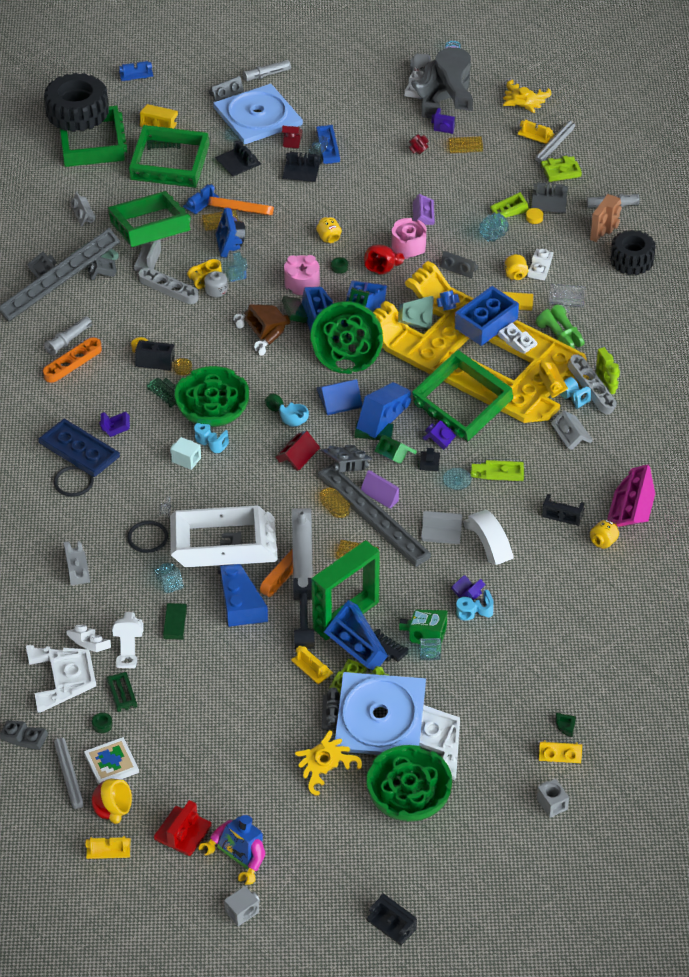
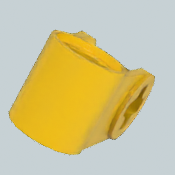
M210 259L207 262L191 267L187 272V276L194 281V286L197 289H202L205 287L204 279L208 273L213 271L222 272L221 262L217 259Z

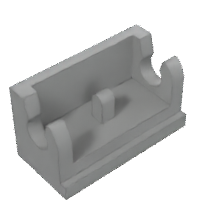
M69 541L64 542L71 586L90 583L85 550L83 551L80 541L77 542L78 547L71 548Z

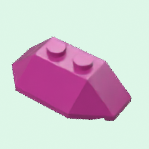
M648 464L631 468L628 472L629 475L622 480L614 492L607 519L618 527L649 521L655 489Z

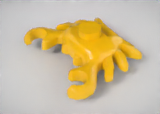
M509 80L506 84L508 90L505 91L506 96L503 97L506 100L503 106L518 105L535 113L534 108H541L540 104L545 103V98L551 96V90L547 88L546 92H541V89H539L538 93L535 94L527 87L519 88V84L512 85L514 80Z
M329 731L321 743L314 748L295 752L296 756H306L299 763V768L308 764L304 770L303 777L305 779L308 778L309 772H312L308 789L314 796L320 795V792L314 789V785L320 784L323 786L325 784L319 777V774L326 775L331 769L337 768L340 761L344 763L347 770L350 769L349 764L353 761L357 763L358 770L362 768V761L358 756L341 753L349 752V747H336L342 742V739L329 742L332 731Z

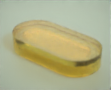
M325 488L320 492V502L334 517L344 518L349 515L350 504L336 489Z

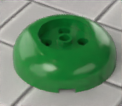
M340 301L327 306L318 314L311 328V342L316 357L324 366L338 373L352 374V372L367 369L378 358L383 346V330L379 319L369 308L357 302ZM342 320H346L349 325L343 327L341 324ZM358 329H362L364 331L363 336L358 335ZM349 333L352 338H348L346 334ZM333 336H339L340 342H334ZM349 345H355L356 351H350ZM343 359L351 360L355 363V366L343 369L336 365V361Z
M207 366L195 369L187 377H182L175 388V402L180 413L194 424H207L210 427H220L235 421L245 411L249 401V387L246 380L236 375L234 370L220 366Z
M401 745L382 752L374 759L367 773V790L373 804L388 817L406 822L420 821L433 816L446 804L452 790V774L445 760L436 752L420 749V746ZM398 781L400 784L394 786L393 782Z

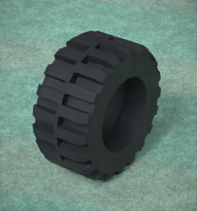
M86 73L65 74L63 77H57L55 81L52 80L45 89L46 117L58 129L70 130L71 132L78 130L81 132L85 131V129L90 130L94 126L100 125L109 113L106 86L93 75L88 76Z

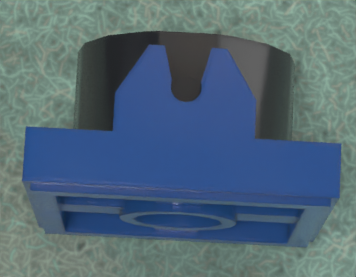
M231 208L224 209L215 233L221 257L227 258L229 250L235 251L240 249L245 238V224L233 217Z

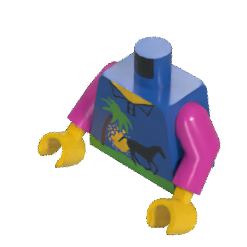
M242 815L235 820H228L221 824L210 836L211 840L201 843L198 849L203 850L207 846L208 852L204 856L214 853L215 844L217 843V848L248 870L239 874L238 881H245L247 877L245 885H251L256 879L254 872L258 871L266 853L263 846V833L252 825V818L250 816Z

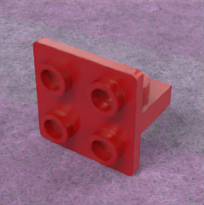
M189 800L184 808L178 806L173 808L155 833L154 840L187 856H191L211 828L212 823L200 817L197 813V803Z

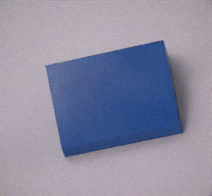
M357 379L317 387V392L327 415L354 410L363 406Z

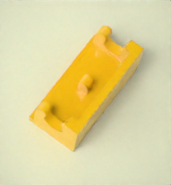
M147 104L140 112V127L148 125L174 129L177 124L174 120L178 115V111Z

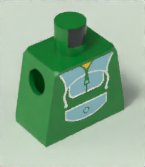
M415 610L412 619H400L399 630L409 631V640L412 643L441 648L447 630L448 610Z

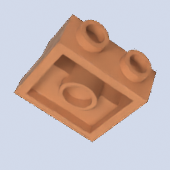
M607 194L594 211L590 240L597 242L605 233L611 234L614 228H618L620 223L618 218L621 211L620 198Z

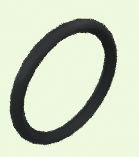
M68 466L56 474L53 482L55 489L60 494L75 497L87 493L92 488L94 477L88 474L90 483L84 490L77 493L65 492L58 486L59 476L68 470H81L76 466Z
M148 520L135 524L129 530L127 539L129 545L136 551L151 553L164 547L169 536L167 529L162 524ZM151 524L160 527L164 532L163 542L152 549L137 547L132 542L131 536L133 531L139 526Z

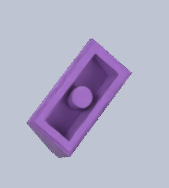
M419 194L413 201V221L417 222V220H420L425 225H434V200Z
M367 471L361 490L384 506L392 508L399 501V487L372 471Z

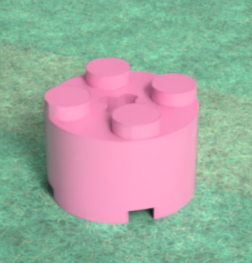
M403 218L396 221L392 228L391 237L393 251L397 254L402 253L405 259L425 253L427 231L425 224L420 220H417V222L412 221V218Z
M292 255L288 257L284 265V283L287 290L289 288L293 294L303 295L304 287H319L320 268L313 255Z

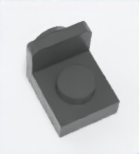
M100 257L88 265L90 279L95 280L98 273L114 277L117 272L115 260Z

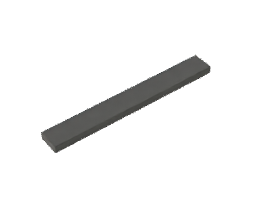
M108 228L0 305V313L10 322L120 243V240Z
M332 464L318 472L320 480L415 567L431 558V553L346 475L342 472L337 473L333 471Z

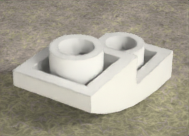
M412 71L409 77V84L405 89L406 97L421 99L413 88L411 81L419 83L423 78V71Z
M536 249L527 277L545 280L552 261L553 252L546 249Z
M513 323L504 327L498 333V336L504 342L523 354L538 344L527 331L522 333Z
M76 625L74 629L67 630V635L75 643L88 650L98 652L111 648L110 640L103 639L100 635H95V629L87 628V625Z

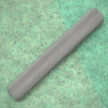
M568 121L536 154L535 161H538V163L544 161L573 131L575 123Z
M64 738L56 739L54 744L72 808H82L84 805L66 741Z

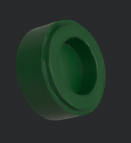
M342 257L334 258L331 261V270L337 274L345 273L348 270V261Z
M270 393L265 398L266 406L272 411L278 412L280 406L284 405L283 400L277 394Z
M97 713L92 718V728L97 733H107L113 727L112 717L108 713Z

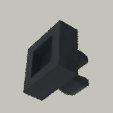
M427 448V451H421L420 470L439 471L440 452H434L435 448Z

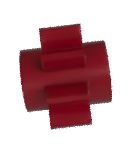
M417 134L409 140L411 144L409 149L413 154L417 151L420 155L429 147L426 144L429 140L424 134L422 136Z

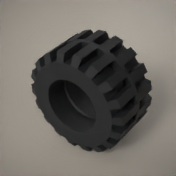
M626 230L623 233H618L617 236H614L611 244V265L623 274L628 273L627 275L646 273L654 263L655 241L647 233H642L639 230Z

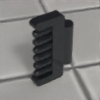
M380 629L374 631L388 655L385 659L386 661L394 659L399 662L408 654L407 647H400V644H396V641L392 642V639H388V636L384 637V633H381Z

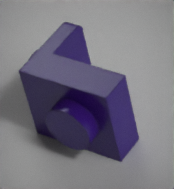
M437 108L436 114L432 115L431 123L434 124V131L453 134L455 117L441 115V108Z
M125 411L109 418L103 412L101 413L99 424L102 431H105L112 437L130 429V416Z
M440 420L435 425L431 423L425 429L426 434L423 439L426 441L430 437L444 450L457 435Z
M464 575L451 586V589L459 598L469 597L475 600L482 594L481 589L486 584L481 579L472 584Z

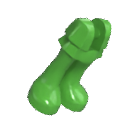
M562 305L553 306L551 311L546 309L536 318L535 323L539 328L550 327L558 341L574 349V344L577 347L584 345L585 342L577 327L572 326L566 316V309ZM558 321L562 324L565 331H563L562 328L559 326V324L557 323Z

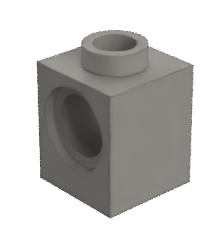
M557 779L550 782L546 781L538 786L537 800L549 818L568 810L569 796Z
M244 886L224 900L225 913L237 926H240L259 913V897L254 891L250 892Z

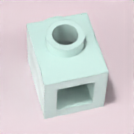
M182 437L170 449L172 462L190 470L201 459L200 445Z

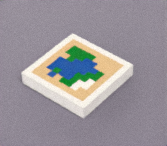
M124 737L84 751L86 760L98 785L110 778L123 779L139 773L138 766Z

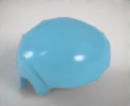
M290 402L287 407L281 405L279 408L283 423L290 427L305 423L309 417L307 407L302 404Z

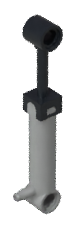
M311 508L292 509L293 600H299L300 628L294 629V649L298 646L315 649L314 629L308 628L307 601L312 600L313 577Z

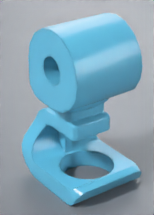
M573 377L564 380L568 389L560 395L565 399L572 397L575 409L591 401L589 387L580 390L577 381ZM586 393V397L583 399L581 396Z
M195 424L196 442L202 445L208 444L213 453L222 452L229 444L227 430L217 439V434L215 432L211 433L210 425Z
M484 590L485 607L481 605L479 600L473 602L469 597L459 598L456 602L457 617L464 621L471 620L476 612L481 616L491 617L493 615L494 601L489 590Z

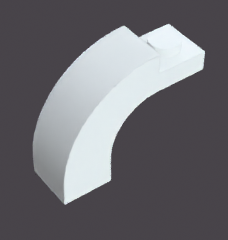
M485 509L469 515V519L463 521L466 529L474 531L479 536L489 563L497 565L513 559L508 539L500 523L491 512Z

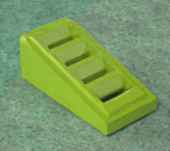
M519 192L490 206V209L496 219L499 220L525 213L529 210L525 198Z

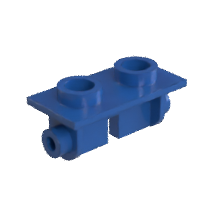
M148 61L138 62L135 68L134 63L122 64V66H119L121 81L153 77L152 63Z
M207 184L205 188L200 190V193L189 197L183 207L197 214L208 206L209 197L219 198L214 193L215 187L212 184Z

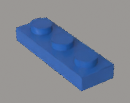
M333 125L317 126L316 133L323 164L340 162Z

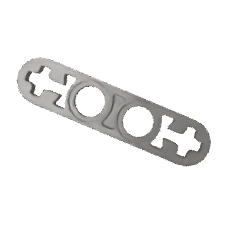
M143 268L139 271L140 283L187 304H194L199 300L198 290L195 287L151 268ZM165 281L166 283L158 284L157 282ZM176 287L180 288V290L174 291L172 289Z
M577 354L571 356L567 364L569 370L583 388H590L591 399L597 408L604 414H611L617 405L614 397L582 356ZM583 375L589 376L591 380L585 379ZM593 389H598L601 394L594 392Z

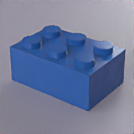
M491 286L455 312V329L482 346L496 336L501 329L518 319L519 303Z

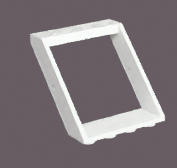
M258 505L176 510L170 515L171 556L184 567L265 563L278 560L275 518L270 512H265ZM255 525L256 543L190 547V529Z

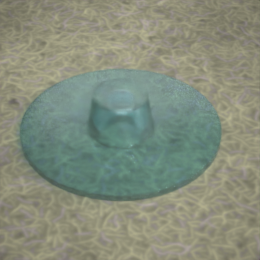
M320 136L315 139L309 148V154L320 156L328 145L327 137Z
M461 468L450 469L443 476L444 484L454 490L465 489L472 481L470 473Z

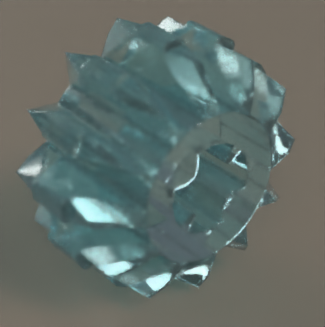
M494 212L492 215L483 218V222L479 224L480 233L487 241L492 240L494 242L496 239L505 236V232L509 230L508 221L501 213L496 214Z

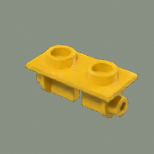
M528 120L521 121L520 127L522 128L517 133V135L547 144L555 135L550 127L538 125L536 128V123Z
M542 361L540 363L541 371L538 373L551 397L554 398L566 391L568 387L555 363L550 365L549 362Z
M298 646L296 648L297 656L292 658L291 661L314 682L320 684L333 674L305 646Z
M544 740V742L539 743V761L581 763L582 744H578V742L573 744L546 742Z
M125 836L110 839L90 837V839H86V859L130 858L131 838H125Z

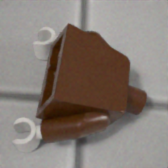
M249 304L248 310L243 315L236 314L234 316V323L237 328L244 327L245 320L259 339H264L263 342L257 341L254 346L255 351L259 349L260 356L266 353L265 346L270 345L284 333L285 326L291 322L287 314L282 315L278 308L273 305Z

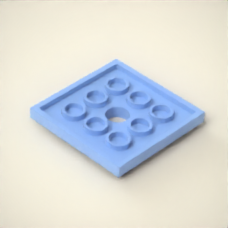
M272 84L213 102V108L244 145L282 132V125L295 127L303 125L301 117Z
M343 672L335 740L342 739V742L336 747H349V753L380 755L382 752L396 746H419L426 678ZM383 707L387 709L388 713L384 718H376L373 715L374 709Z

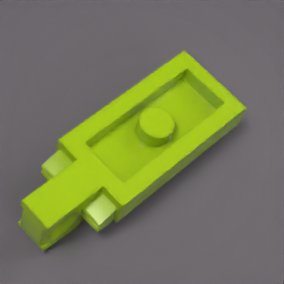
M486 460V463L471 464V477L488 480L524 481V463Z

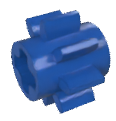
M453 290L440 293L441 298L437 299L438 307L443 306L444 311L457 308L456 303L460 302L458 294L454 295Z

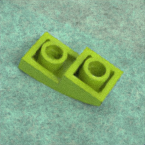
M348 659L342 671H338L329 688H336L341 693L343 672L365 674L367 667L359 662Z

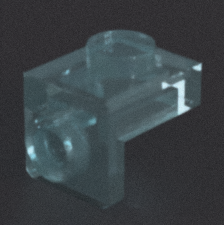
M240 252L233 253L234 266L228 268L230 282L247 278L246 269L248 265L246 258H242Z
M165 563L160 568L155 569L156 577L162 582L165 593L184 588L180 570L173 563Z
M441 638L420 639V660H440Z

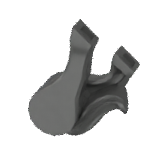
M450 47L441 50L436 55L435 60L427 63L422 80L419 83L411 81L413 88L422 98L423 118L432 119V115L436 114L437 108H441L438 102L448 98H452L455 109L473 111V98L470 92L467 91L470 87L471 56L464 49Z

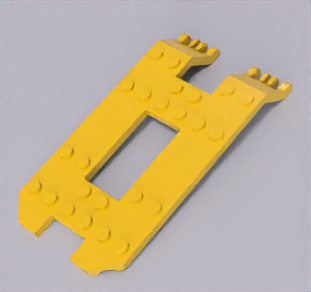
M426 261L422 265L423 269L419 268L412 274V278H408L405 281V285L412 289L419 299L434 296L433 314L441 318L425 334L398 322L399 312L388 301H384L380 305L381 309L376 308L373 313L377 316L382 326V348L386 352L431 375L469 339L455 329V312L474 298L450 287L436 265ZM453 290L454 295L458 294L460 302L456 303L457 308L444 311L443 306L438 307L437 299L441 298L440 293ZM516 320L513 324L522 333L527 331L538 343L537 346L523 354L509 346L498 334L488 342L530 362L526 369L515 380H512L477 361L475 362L512 388L513 400L501 412L523 423L547 421L560 410V404L548 398L550 393L538 373L541 371L540 363L542 361L549 362L550 365L555 363L563 380L573 377L577 381L567 364L571 356L576 354L582 356L586 361L587 359L584 353ZM459 367L444 380L449 385L488 405L499 397ZM583 375V377L587 380L590 378L587 375Z

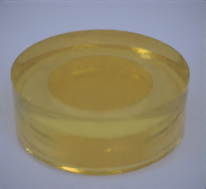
M187 358L177 359L174 362L175 373L178 375L189 374L192 371V362Z

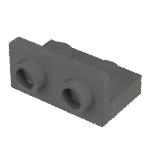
M42 251L27 265L38 279L55 267L57 261L51 254L47 256Z

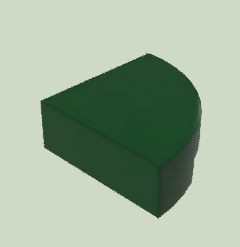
M556 713L555 723L557 728L563 734L572 737L576 716Z

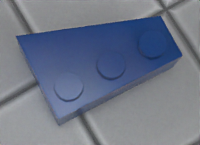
M304 287L302 305L308 317L307 324L310 334L318 314L327 306L333 304V300L322 287ZM342 320V326L347 327L349 324L344 323V320ZM335 335L333 339H339V336Z

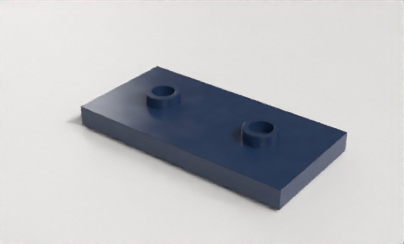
M65 418L38 438L39 444L93 477H96L120 457V452Z

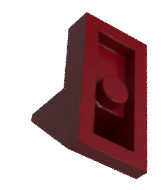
M282 125V133L284 134L283 147L298 149L303 130L300 127Z

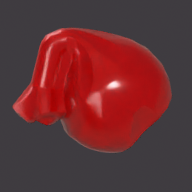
M380 244L370 246L364 256L366 268L379 275L389 273L394 266L401 265L405 260L402 253L396 254L388 246Z

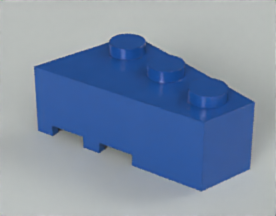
M351 281L346 301H349L351 288L353 287L357 290L362 289L365 292L370 291L366 307L372 312L376 308H381L380 305L385 301L387 285ZM354 294L352 302H356L358 294ZM361 295L360 304L363 305L364 296Z
M392 382L365 396L357 429L376 438L388 423L393 422L410 405L412 391Z
M241 564L220 566L228 627L268 622V607Z
M348 600L324 633L364 666L373 670L376 666H381L388 655L358 605Z

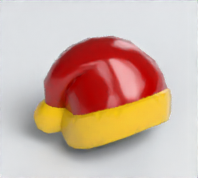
M114 778L101 782L92 794L93 810L102 819H110L114 824L120 823L122 816L127 814L131 808L132 794L129 785L122 779Z

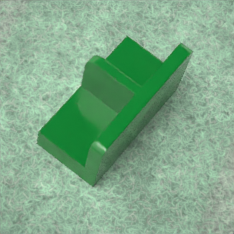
M383 434L375 449V452L397 463H402L407 451L413 454L417 453L416 450Z

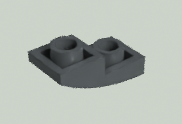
M10 720L6 721L0 733L1 740L35 750L41 749L48 736V732L44 728L27 727L25 722Z

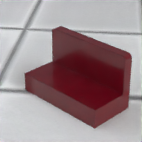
M306 430L296 434L275 458L279 463L288 460L295 470L298 471L320 449V446Z

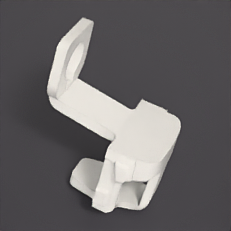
M125 612L124 617L115 621L112 626L113 636H119L121 639V655L116 659L117 668H135L137 664L135 637H142L144 627L142 620L137 619L134 612ZM125 659L132 661L131 663H122Z

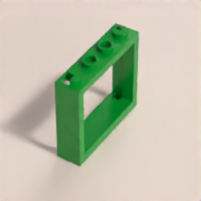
M118 105L109 106V113L105 120L102 121H115L118 145L69 150L68 133L60 128L65 167L125 161L124 153L127 152V144H123L126 143L125 133H122L124 132L122 112L118 111Z
M143 125L129 167L130 179L197 188L210 145L209 133ZM147 140L199 146L192 171L139 164Z
M166 191L108 207L110 223L131 247L190 230L189 223L191 217L189 213H186L184 208H181L173 196H170ZM166 208L173 215L172 217L134 228L127 221V219Z
M458 349L412 391L413 402L418 408H423L427 411L431 418L441 420L448 428L454 431L457 437L463 438L467 442L513 400V391L510 386ZM458 367L499 396L467 427L426 398Z
M367 540L312 577L313 629L326 641L330 637L324 631L344 606L342 605L332 613V589L362 567L363 591L349 601L358 605L363 614L379 603L380 551Z

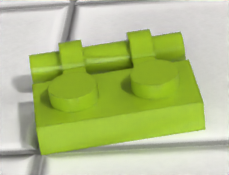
M566 155L558 159L547 158V160L541 161V167L544 168L549 182L577 178L582 175V171L574 156L568 157Z
M605 347L599 348L595 373L602 383L607 386L609 392L615 394L619 384L617 380L620 375L619 365L614 363L612 354L608 353Z

